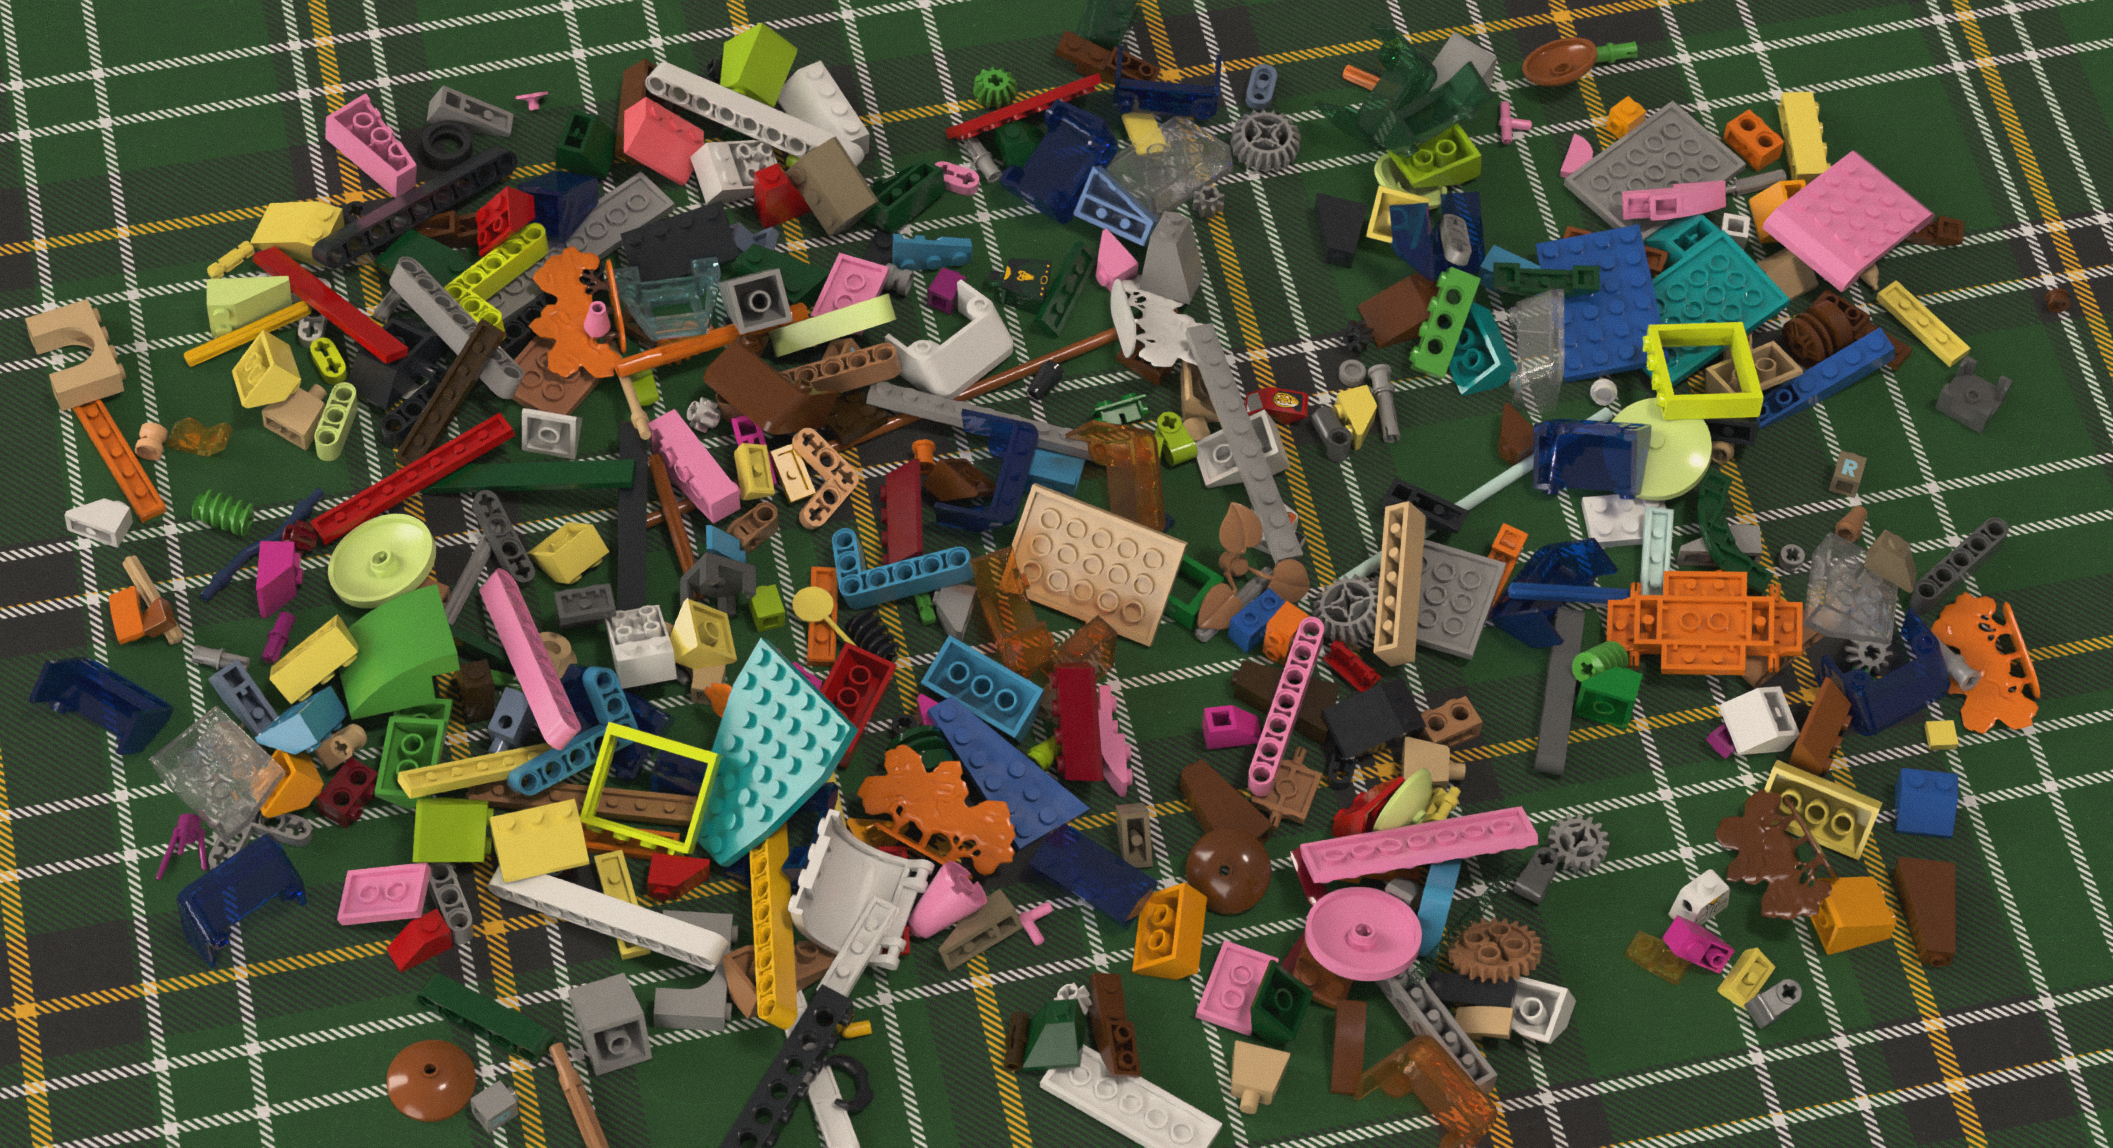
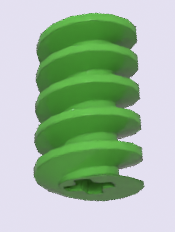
M209 489L205 495L202 493L198 495L192 508L193 520H201L204 524L211 523L213 527H221L224 531L231 530L233 534H242L244 538L248 535L254 520L253 503H249L246 509H243V500L240 499L236 505H233L234 497L229 496L223 502L224 494L220 492L216 498H213V489Z
M1606 641L1578 654L1574 658L1572 663L1573 675L1576 680L1582 682L1615 666L1627 668L1629 662L1628 654L1619 643Z

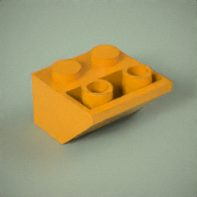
M1805 179L1779 181L1749 199L1759 243L1779 242L1762 227L1777 207L1806 186Z

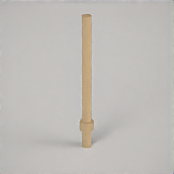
M611 341L609 343L611 350L615 351L623 359L618 343ZM630 376L619 377L632 412L631 420L633 426L638 429L640 437L647 440L651 437L647 424L649 423L647 413L641 408Z

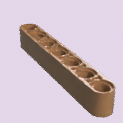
M882 343L778 373L788 381L808 380L817 391L837 389L841 393L894 378L900 374L902 366L895 346L890 343ZM717 393L716 401L725 421L731 422L733 418L744 416L742 412Z

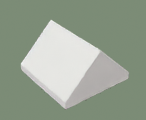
M523 408L522 451L575 459L583 418Z

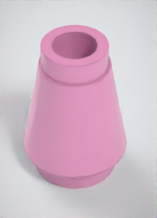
M600 301L590 304L584 320V329L591 337H603L610 330L611 325L606 306Z

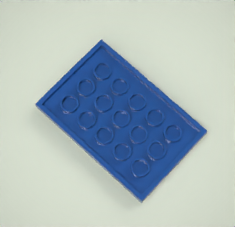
M1639 224L1536 244L1540 269L1572 270L1573 265L1600 266L1599 292L1574 297H1546L1564 383L1646 368L1647 352L1642 350L1644 344L1642 337L1646 336L1648 325L1661 324V319ZM1662 347L1666 364L1670 363L1667 347Z

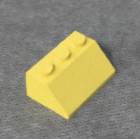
M265 330L261 331L232 370L242 406L245 408L285 401L290 394H294L301 383L290 345Z
M337 614L277 661V663L273 664L269 679L290 704L296 700L302 702L312 694L311 688L319 682L322 685L335 675L333 672L340 665L346 667L357 658L358 644Z
M575 799L489 817L492 838L504 883L589 864L583 829Z

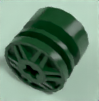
M922 725L908 729L894 738L886 748L887 752L888 750L896 749L899 745H907L917 754L921 755L922 763L927 773L933 772L940 762L955 761L952 754L947 750V744L942 739L943 736L940 730L933 725Z

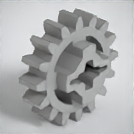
M1578 813L1577 819H1573L1570 814H1567L1565 822L1558 818L1556 825L1551 826L1546 844L1549 845V848L1556 851L1559 859L1558 863H1564L1563 870H1567L1571 866L1574 873H1578L1579 868H1583L1588 873L1591 865L1597 869L1600 861L1605 860L1606 851H1608L1610 843L1606 841L1608 833L1600 832L1601 823L1592 824L1593 817L1590 816L1587 820H1583L1582 814Z

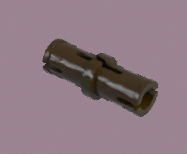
M1018 1011L1011 1014L1009 1034L1006 1035L1004 1042L1007 1047L1003 1067L1012 1072L1022 1069L1023 1053L1028 1042L1026 1033L1030 1017L1028 1014Z

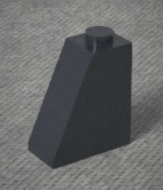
M1317 193L1313 213L1326 263L1337 267L1352 268L1365 223L1368 205Z

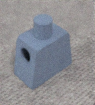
M508 687L505 688L488 726V732L492 741L488 754L522 747L536 722L524 693Z

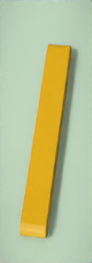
M785 822L770 837L750 851L758 1016L782 1030L789 1029L795 1023L798 1014L793 921L791 912L788 911L791 899L787 822Z

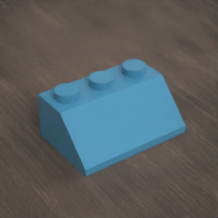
M328 686L285 710L259 733L255 740L259 744L294 755L303 750L310 753L322 745L321 742L331 737L332 732L342 727L341 721L348 713L332 687Z

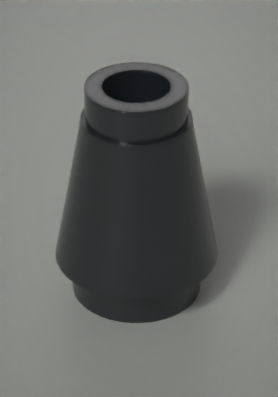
M1051 360L1042 363L1030 387L1027 389L1028 394L1034 399L1040 400L1041 397L1063 380V369Z

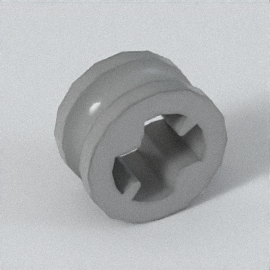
M1788 544L1781 550L1778 559L1779 565L1785 571H1798L1802 567L1805 553L1798 545ZM1789 555L1790 558L1791 556H1795L1796 561H1794V559H1792V561L1788 560L1787 556Z

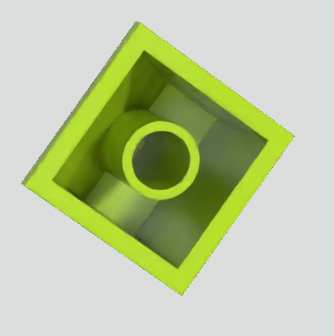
M761 22L724 43L720 85L774 108L797 54V48Z
M419 797L416 803L413 862H484L485 855L491 854L492 837H487V826H491L489 817H494V809L489 808V801Z

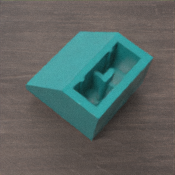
M1701 214L1673 219L1644 241V245L1667 251L1668 257L1665 264L1671 267L1717 235L1721 230Z

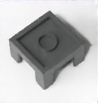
M1966 355L1958 368L1955 378L1950 384L1946 383L1941 390L1935 409L1982 434L2006 400L2013 381L2001 375L1997 386L1987 382L1974 374L1978 362Z
M706 552L680 578V607H682L686 599L694 601V592L717 598V610L727 613L730 621L736 614V595L741 590L743 594H746V599L751 600L756 595V566Z

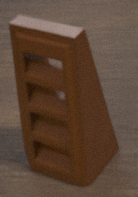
M1138 342L1135 344V353L1131 358H1125L1123 350L1115 356L1116 361L1158 387L1174 370V364L1171 367L1154 368L1151 362L1149 365L1145 364L1147 361L1143 358L1137 361L1139 352L1145 348V345Z

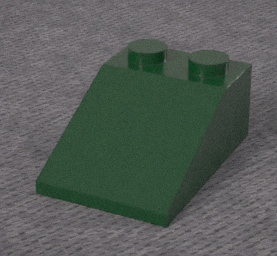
M409 229L374 262L391 277L401 257H411L419 262L443 288L472 266L455 250L413 229Z

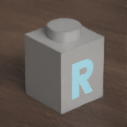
M501 1080L470 1099L472 1113L488 1134L518 1115L517 1102H519V1098L516 1092L510 1086L506 1088Z

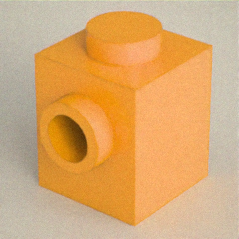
M1627 96L1610 109L1606 129L1620 139L1644 122L1647 111L1639 103Z

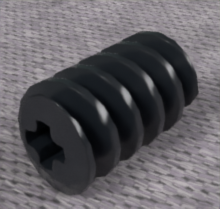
M874 609L860 612L848 620L845 629L849 630L850 636L855 639V643L861 649L892 663L896 662L898 659L897 652L901 645L898 642H893L895 637L892 633H888V627L882 625L883 620L880 617H876L877 612Z

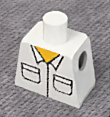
M1709 869L1680 890L1668 915L1673 920L1678 915L1702 925L1728 906L1730 889L1713 870Z

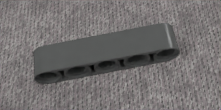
M1994 517L1988 519L1915 584L1909 604L1913 611L1920 614L1932 611L1994 556L2004 544L2009 531L2008 524L2001 518Z

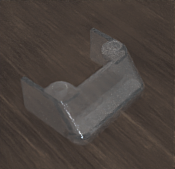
M1550 289L1516 302V306L1510 309L1511 332H1517L1516 371L1510 374L1509 386L1514 388L1512 407L1520 415L1553 417L1564 374V289Z

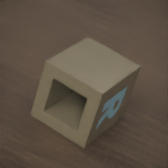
M1840 451L1829 491L1855 498L1867 458L1855 453Z

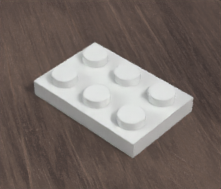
M1630 494L1583 497L1581 501L1591 548L1643 544L1646 507L1666 508L1664 500H1644Z

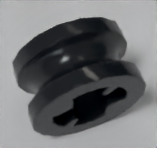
M908 714L897 715L892 721V736L896 738L905 732V729L903 731L899 730L900 725H904V727L908 725L909 729L917 727L915 718Z

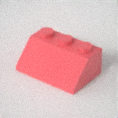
M645 97L624 112V153L680 186L685 185L694 170L690 157L704 145V131Z

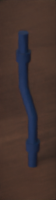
M316 488L305 501L301 500L293 508L294 512L275 532L243 548L224 569H219L212 577V582L200 593V597L208 602L220 588L224 589L232 581L231 577L250 557L259 553L260 541H282V534L286 526L289 524L295 525L296 520H306L313 512L312 508L325 496L324 492L320 488Z

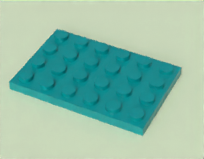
M1724 230L1652 279L1661 324L1743 322L1746 335H1748L1790 305V298ZM1730 346L1667 347L1670 362L1667 363L1672 387L1720 355ZM1647 367L1641 368L1651 379L1652 371H1648Z

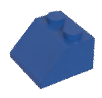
M1902 768L1895 783V833L1951 839L1958 802V774Z

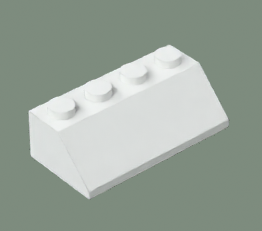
M818 61L798 69L783 85L777 99V103L783 112L851 141L863 149L864 155L868 154L870 134L823 63Z

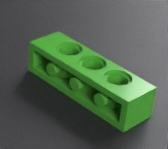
M1453 267L1448 268L1446 272H1441L1436 286L1440 287L1437 297L1433 296L1427 308V311L1431 312L1427 322L1423 321L1418 332V336L1421 337L1418 347H1413L1409 357V361L1412 362L1410 369L1438 380L1445 377L1481 278ZM1448 291H1453L1457 294L1458 302L1456 305L1450 304L1447 301L1446 294ZM1439 316H1445L1448 319L1449 326L1447 329H1441L1438 326L1437 319ZM1430 340H1434L1439 344L1440 350L1438 354H1432L1428 350Z

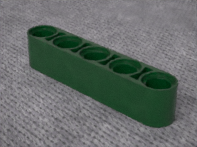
M437 972L431 974L416 996L417 1001L428 1010L532 1063H540L555 1040L554 1034L546 1027Z

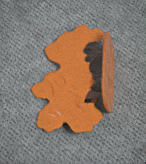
M574 246L564 248L561 255L550 256L545 261L544 267L539 268L532 276L541 290L557 297V303L545 306L541 312L542 316L533 320L529 327L541 338L547 337L556 340L552 349L547 353L548 369L551 372L558 373L560 376L567 378L569 375L577 372L580 366H583L595 378L612 377L615 370L614 361L621 359V356L611 350L609 346L613 338L617 337L621 353L626 354L625 330L612 263L610 259L606 261V281H600L593 274L594 270L599 266V257L592 252L582 253ZM588 269L590 274L584 273L583 270ZM581 276L591 279L590 283H595V285H585L580 282L579 278ZM587 289H593L591 293H586ZM605 289L608 290L611 307L606 308L607 314H613L616 331H608L603 337L594 338L585 331L583 324L590 304L593 303L592 296L597 290ZM605 338L603 343H597V339Z

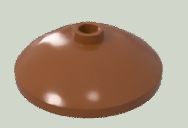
M1563 38L1549 42L1535 49L1526 57L1522 65L1523 74L1529 82L1539 86L1554 87L1570 84L1591 70L1598 58L1597 48L1593 42L1584 38Z
M443 1040L419 1041L404 1048L393 1059L387 1073V1091L393 1105L405 1116L422 1122L443 1121L458 1114L470 1102L476 1088V1072L470 1057L455 1044ZM428 1069L435 1070L432 1074H427L425 1071Z

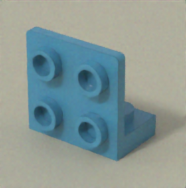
M1033 446L1028 464L1024 463L1020 490L1030 493L1032 485L1037 483L1074 498L1086 459Z

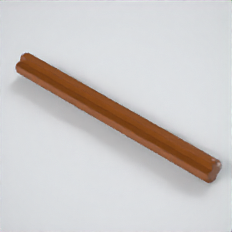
M657 453L648 456L647 463L684 575L696 561L662 455ZM694 592L695 602L705 599L706 595Z

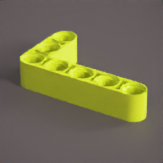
M538 223L526 225L447 284L444 289L477 323L483 318L505 332L501 312L486 302V300L548 253L549 247L545 228Z

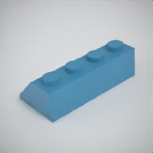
M951 635L946 639L921 681V684L929 691L943 699L952 696L984 723L1020 744L1036 719L1045 692L1041 687Z

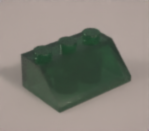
M1088 0L1075 34L1111 52L1114 47L1124 51L1140 8L1141 0Z

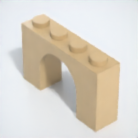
M88 299L25 318L29 337L37 355L69 345H81L93 350L92 355L85 362L49 374L53 393L61 411L124 391L122 380L126 379L124 368L121 363L116 364L115 361L118 360L116 350L113 345L108 346L107 342H110L106 327L99 326L102 321L98 309H92Z

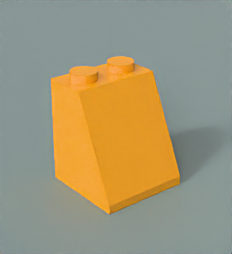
M1839 877L1840 880H1835L1834 878L1818 879L1826 880L1832 887L1830 896L1820 903L1819 913L1810 916L1827 955L1891 938L1897 924L1894 912L1888 909L1884 890L1881 886L1877 885L1874 877Z

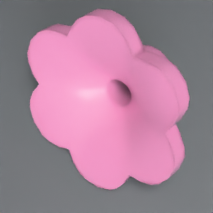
M548 91L515 97L516 99L528 101L529 110L540 109L538 99L547 95Z

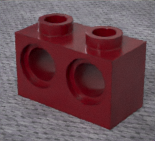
M350 757L316 798L318 812L347 829L352 821H357L361 817L365 805L370 800L373 801L376 798L374 793L378 772ZM357 782H364L362 785H354ZM339 803H348L345 806H338Z

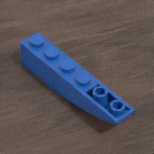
M1881 327L1803 372L1802 375L1791 379L1764 395L1760 412L1759 430L1811 407L1894 360L1895 348Z

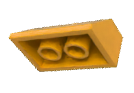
M1184 882L1141 896L1132 967L1134 974L1177 980L1198 973L1207 903L1205 895Z

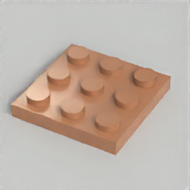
M536 335L514 359L524 371V377L514 397L511 399L528 409L570 416L603 378L593 377L583 366H580L577 372L569 375L567 378L560 376L558 373L551 372L548 369L547 353L552 349L556 340L547 337L541 338Z

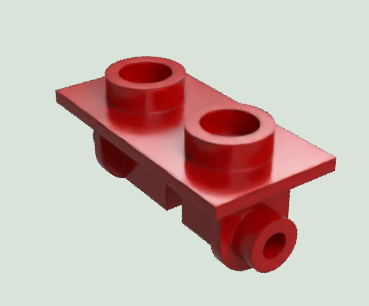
M1335 640L1329 647L1332 651L1322 658L1324 662L1359 692L1370 689L1382 678L1375 672L1374 668L1369 667L1346 647L1343 641L1338 642Z

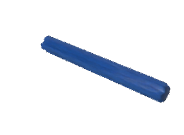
M1512 582L1508 586L1509 597L1514 599L1608 604V600H1623L1630 597V589L1519 582Z

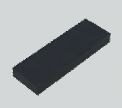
M1438 971L1431 972L1429 987L1442 1003L1462 1006L1513 1008L1518 986L1517 982L1513 980L1505 982L1503 979H1498L1496 983H1493L1491 978H1487L1485 982H1481V977L1479 976L1470 979V975Z

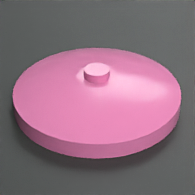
M1349 887L1333 891L1323 896L1313 905L1306 920L1305 940L1312 956L1329 971L1348 979L1379 981L1394 977L1404 972L1413 964L1420 951L1422 929L1413 910L1394 895L1373 888Z

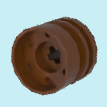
M1820 300L1806 309L1804 313H1800L1784 323L1782 337L1786 349L1799 365L1810 369L1851 345L1853 342V330L1846 315L1836 304L1829 300Z

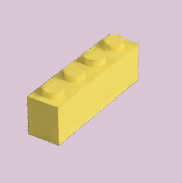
M1782 92L1778 112L1791 180L1805 179L1806 185H1808L1831 167L1830 163L1826 162L1827 145L1822 142L1823 124L1818 121L1819 104L1814 101L1813 92Z

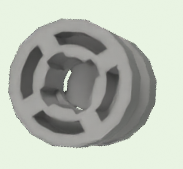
M888 263L886 266L889 267V276L883 289L887 291L893 289L898 294L907 296L913 282L914 271L909 269L900 270L896 265Z

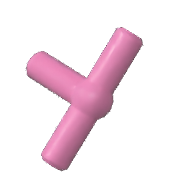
M1508 102L1500 103L1499 126L1501 128L1502 142L1510 144L1512 142L1511 129L1530 130L1532 122L1531 120L1511 118L1510 104Z
M1049 902L1019 914L1023 927L1035 945L1042 944L1044 937L1034 921L1053 911Z

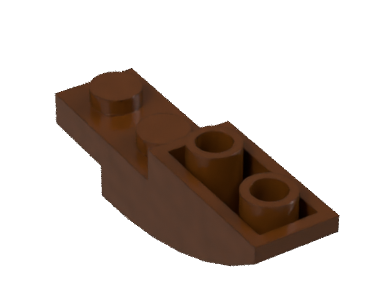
M1065 30L1054 53L1076 64V72L1085 76L1099 73L1102 82L1131 89L1151 90L1161 70L1117 47H1114L1111 52Z
M1828 289L1812 304L1814 305L1820 300H1829L1836 304L1850 322L1853 330L1852 344L1878 329L1877 326L1869 322L1870 315ZM1883 331L1895 348V359L1886 365L1897 371L1911 356L1913 349Z
M1094 972L1089 977L1093 1005L1089 1008V1015L1101 1058L1112 1077L1139 1078L1141 1071L1133 1022H1127L1121 975Z

